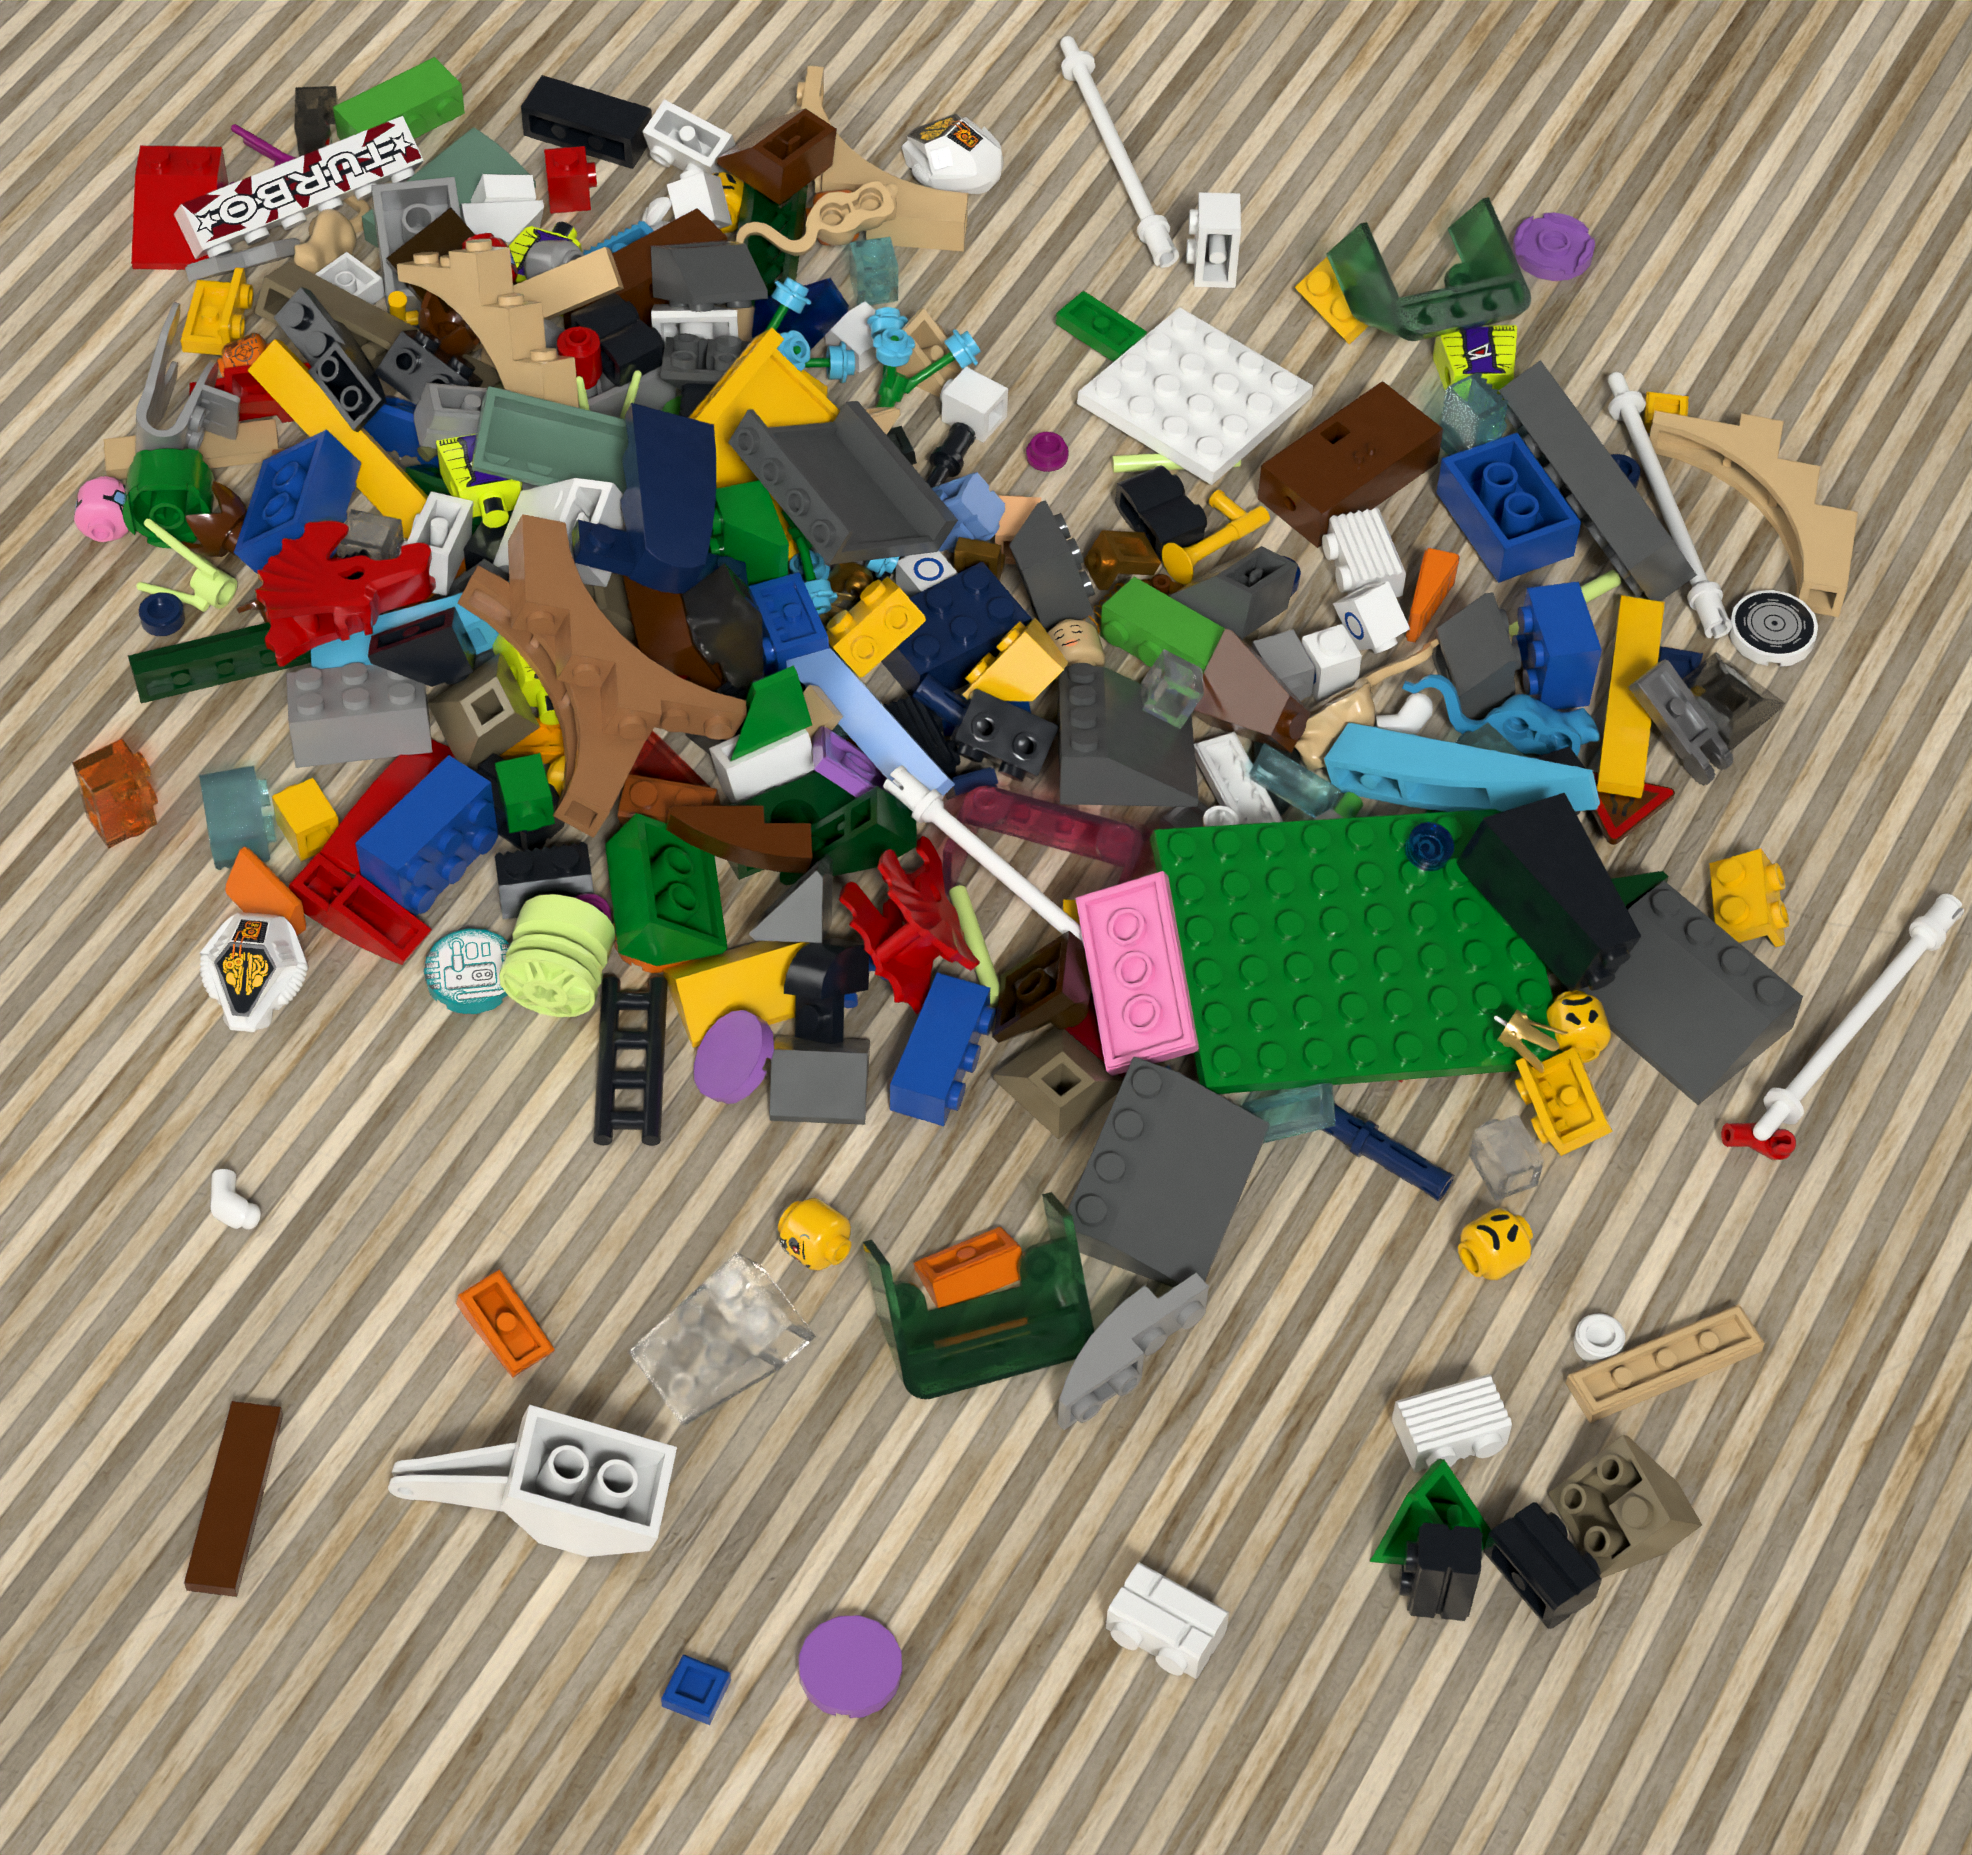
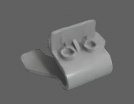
M177 302L173 303L161 330L146 385L137 405L135 454L141 450L163 448L178 450L189 448L198 451L205 431L230 440H236L238 435L240 398L214 388L218 375V362L210 361L204 368L176 423L167 430L155 429L165 415L178 374V362L172 361L165 375L169 352L180 318V303Z

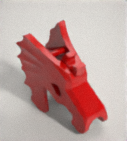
M337 521L309 522L304 526L305 532L302 537L295 540L282 539V551L278 555L268 558V563L262 570H257L258 578L263 585L255 589L257 600L266 607V619L271 624V628L265 636L266 648L275 653L278 666L284 667L298 656L316 646L336 639L341 641L350 640L349 635L363 630L365 636L373 634V626L376 624L380 613L427 599L436 588L435 578L429 575L432 560L431 548L425 543L401 546L399 557L385 560H372L364 555L350 558H329L335 548L348 534L349 527ZM356 572L364 573L359 579H345Z
M925 836L917 840L916 851L924 860V863L914 872H907L902 869L892 849H888L881 854L877 867L882 874L883 881L888 884L889 890L887 894L891 898L883 904V916L862 889L853 881L842 887L838 898L853 915V920L849 923V926L861 934L864 940V950L870 954L876 966L875 975L883 977L890 982L894 992L895 1003H908L916 1015L921 1011L928 995L935 958L940 955L951 963L956 961L969 971L980 964V961L974 956L965 942L964 932L961 929L955 907L946 897L942 861L932 842Z

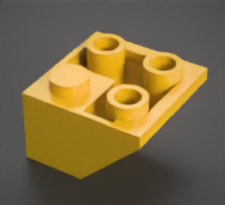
M1036 618L1027 626L1019 621L996 646L1000 653L994 657L988 652L966 676L965 679L970 685L962 695L968 699L970 692L979 689L1003 701H1033L1065 669L1068 661Z

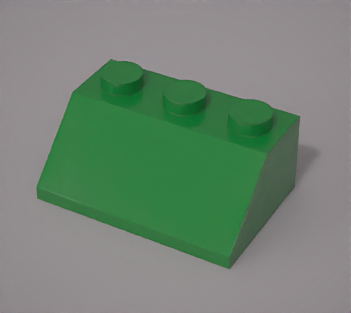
M759 480L716 489L713 528L708 553L728 556L745 562L748 586L788 575L789 543L770 494ZM749 594L743 605L719 599L723 610L746 620L744 606L750 605Z
M635 813L605 844L618 953L655 966L723 954L728 949L715 856L688 844L666 830V823Z

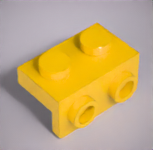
M1332 253L1295 286V289L1349 345L1378 317L1386 324L1393 319L1384 308L1389 303L1386 297L1373 284L1366 289L1360 283L1364 276L1348 259L1341 264Z
M235 267L231 283L197 280L180 340L183 352L222 355L224 345L244 337L245 309H251L253 303V286L246 283L244 268Z
M888 576L883 581L876 580L868 585L860 595L861 600L852 609L839 612L827 624L828 630L826 633L829 638V645L860 678L867 675L926 621L924 614Z
M1762 848L1709 863L1715 923L1739 943L1767 935L1775 947L1784 946V928L1789 927V917L1780 897V890L1785 889V879L1779 864H1772Z
M1575 1047L1543 1061V1073L1531 1067L1525 1058L1515 1061L1521 1077L1515 1079V1084L1525 1104L1533 1103L1537 1116L1531 1118V1122L1542 1144L1551 1142L1560 1156H1563L1613 1132L1583 1060Z

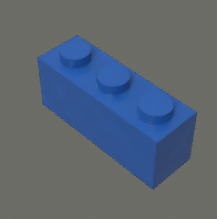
M936 973L890 1083V1111L944 1126L950 1110H959L966 1084L962 1083L966 1071L970 1073L975 1071L981 1052V1046L977 1044L981 1034L987 1036L990 1034L995 1020L996 1009L990 1007V987Z

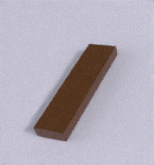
M231 1402L184 1581L186 1591L232 1597L238 1596L283 1419L281 1407Z

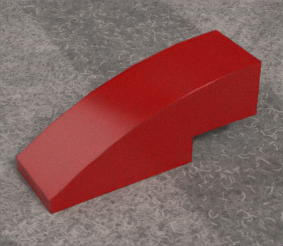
M319 852L289 885V889L301 900L304 914L356 946L400 965L407 961L432 931L431 928L358 873L354 878H351Z

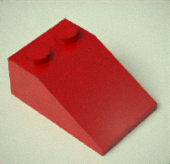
M140 145L135 172L132 269L185 270L188 264L209 258L206 255L195 260L174 213L181 204L228 186L222 147Z

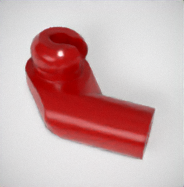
M1726 1123L1721 1131L1722 1142L1726 1147H1749L1771 1160L1787 1159L1796 1147L1795 1136L1786 1129L1778 1128L1766 1141H1760L1753 1135V1128L1756 1123Z

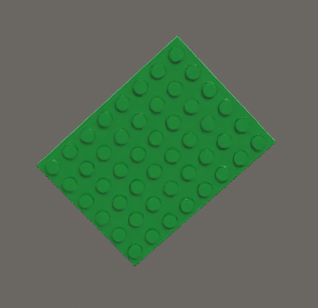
M1487 809L1154 830L1150 837L1156 871L1157 873L1164 871L1168 875L1199 1046L1197 1052H1194V1058L1200 1085L1216 1094L1519 1071L1515 1061L1523 1057L1515 1049L1505 1047L1503 1043L1497 1041L1505 1026L1494 1020V1017L1498 1016L1509 1022L1518 1009L1521 1013L1527 1014L1530 1020L1549 1026L1546 1012L1554 1001L1545 964L1463 874L1456 863L1483 818L1500 813L1501 811ZM1429 834L1440 838L1444 843L1446 852L1443 863L1436 868L1430 869L1414 862L1411 859L1409 850L1414 836ZM1423 849V853H1424L1427 857H1432V856H1428V855L1425 853L1426 849ZM1533 1026L1557 1041L1555 1032ZM1521 1038L1523 1044L1541 1062L1566 1051L1559 1049L1550 1051Z

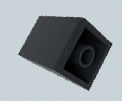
M1565 793L1484 817L1456 862L1463 874L1570 992L1589 987L1591 991H1594L1613 982L1616 978L1614 974L1623 963L1629 960L1631 950L1641 938L1640 932Z

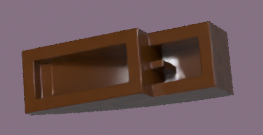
M670 806L666 820V830L707 853L744 866L775 872L806 873L813 859L811 823H764V806Z

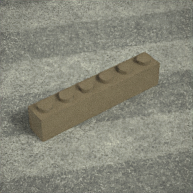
M290 261L264 277L255 309L256 314L280 326L274 319V316L300 287L311 290L333 320L345 325L375 371L401 331L419 330ZM467 354L462 356L475 367L473 373L483 380L480 387H494L501 382L496 369Z

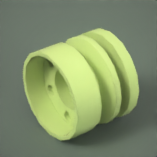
M550 894L538 895L527 900L520 910L512 934L513 941L507 949L506 960L502 964L499 973L501 987L517 1003L540 1014L555 1017H576L588 1012L596 1001L598 987L603 979L602 970L608 963L615 941V928L613 924L596 907L574 897Z

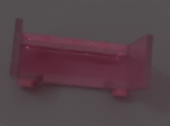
M1007 785L981 786L971 790L965 797L957 816V820L974 835H977L979 828H984L1124 867L1118 884L1131 881L1140 866L1148 862L1152 855L1150 842L1152 833L1147 826L1140 822L1079 805H1062L1060 800ZM950 837L943 849L942 872L946 896H949L950 889L955 887L968 857V853Z

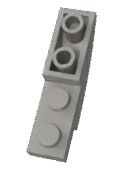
M1197 1273L1159 1298L1144 1285L1123 1301L1100 1324L1078 1354L1066 1378L1059 1399L1058 1425L1063 1430L1077 1421L1084 1423L1093 1418L1101 1409L1102 1404L1115 1395L1124 1396L1131 1392L1142 1378L1144 1354L1149 1356L1155 1353L1164 1345L1171 1334L1180 1328L1189 1329L1203 1318L1206 1313L1209 1286Z

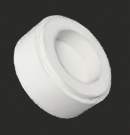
M1600 1313L1584 1317L1577 1325L1574 1335V1348L1577 1354L1591 1364L1622 1353L1625 1343V1332L1622 1325L1615 1318Z

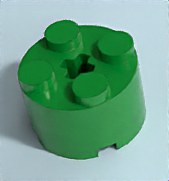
M171 448L141 450L135 454L127 472L122 512L124 523L130 532L134 535L136 531L147 537L148 544L155 547L171 548L144 525L146 519H151L180 542L185 541L193 544L197 541V537L188 525L185 516L212 514L214 499L211 487L215 479L211 469L204 462L203 455L199 451L189 448L184 450Z

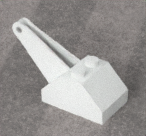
M529 1405L522 1417L517 1442L420 1459L397 1461L393 1466L392 1474L394 1477L390 1479L388 1490L394 1496L402 1499L436 1501L505 1512L538 1543L586 1557L650 1551L658 1539L677 1447Z

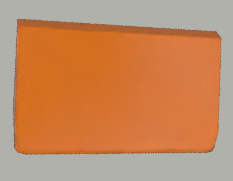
M243 847L240 849L226 883V894L244 913L284 916L294 928L297 936L306 930V921L301 900L250 848Z
M997 1227L913 1263L933 1303L941 1312L1021 1280L1027 1275L1021 1246L1002 1227Z

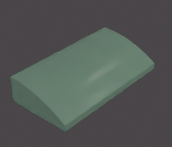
M473 127L407 181L455 177L459 208L461 209V204L471 203V198L483 174H530L501 146ZM371 209L362 216L364 235L367 242L378 248L373 209Z
M488 386L482 400L471 470L537 486H544L573 478L611 482L624 494L627 487L622 457L628 447L626 420Z

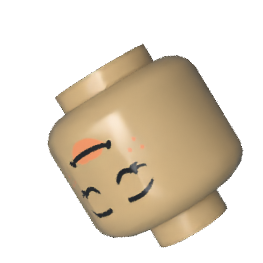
M1066 619L1048 631L1049 636L1068 661L1067 666L1075 663H1088L1098 667L1105 665V654L1101 640L1092 624L1083 620Z

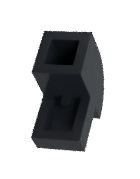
M829 938L824 939L822 943H808L795 955L789 966L784 984V994L796 996L795 1037L827 1044L843 1042L844 997L847 994L866 991L869 987V954L864 950L863 942Z

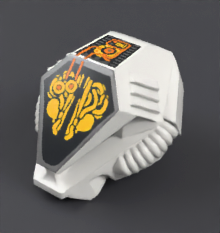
M957 113L914 128L907 135L908 140L902 145L906 165L912 168V174L916 180L925 187L968 194H982L989 191L1000 180L1004 164L1000 143L985 126L981 129L967 117L962 118Z
M237 912L220 926L200 952V976L204 983L203 986L206 988L210 998L216 999L218 1004L222 1006L224 1023L230 1030L255 1032L257 1029L269 1027L272 1021L273 1009L280 1010L289 1001L293 1000V997L300 991V987L303 986L302 982L305 981L307 970L309 969L296 932L284 916Z

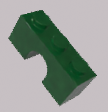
M813 770L800 779L782 786L771 787L763 794L727 806H764V823H811L812 826L855 800L856 797ZM728 861L739 880L764 870Z

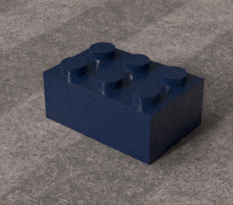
M982 561L910 597L909 599L924 614L926 621L881 662L909 696H913L928 674L932 675L949 690L955 691L969 684L965 679L966 676L988 652L994 657L1000 653L996 646L1019 621L1027 626L1032 621V618Z

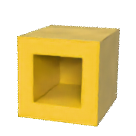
M311 778L302 783L290 785L282 792L271 796L277 825L300 861L317 855L318 852L320 853L339 826L336 812L314 778Z

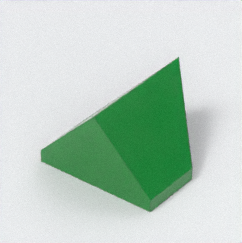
M794 665L752 683L746 699L748 715L731 761L812 726L798 673Z
M1437 1459L1407 1493L1370 1562L1404 1564L1406 1541L1417 1540L1419 1527L1423 1523L1448 1525L1449 1530H1453L1455 1526L1479 1528L1482 1533L1483 1550L1491 1529L1445 1459Z

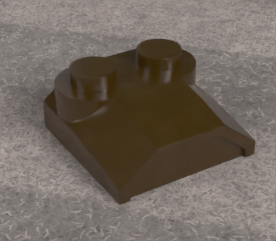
M1067 931L1000 975L1001 985L995 1031L992 1034V1038L1000 1043L1035 1031L1050 1023L1057 1029L1062 1030L1068 1027H1075L1085 1019L1089 1011L1091 982L1085 948L1082 941L1072 932Z

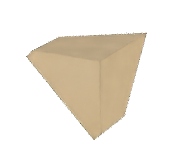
M925 308L919 309L902 328L907 335L914 339L915 348L912 349L913 353L910 355L909 362L897 367L896 372L911 378L950 352L944 342L948 339L945 331L939 323L931 318ZM955 359L916 387L940 398V393L945 383L949 379H955L963 369Z

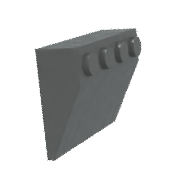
M1075 663L1071 666H1066L1058 675L1057 725L1059 726L1060 804L1198 807L1199 797L1191 711L1187 709V705L1105 667L1092 666L1088 663Z
M1663 881L1628 909L1641 934V938L1631 950L1629 960L1623 963L1614 974L1616 977L1614 981L1598 990L1591 991L1589 987H1585L1576 991H1582L1585 994L1596 997L1603 1005L1610 1030L1694 1103L1699 1105L1793 1028L1803 996L1667 882ZM1561 983V988L1568 992L1569 989Z
M1133 1057L1061 1223L1063 1247L1173 1288L1195 1273L1206 1282L1267 1135L1270 1123L1179 1072Z

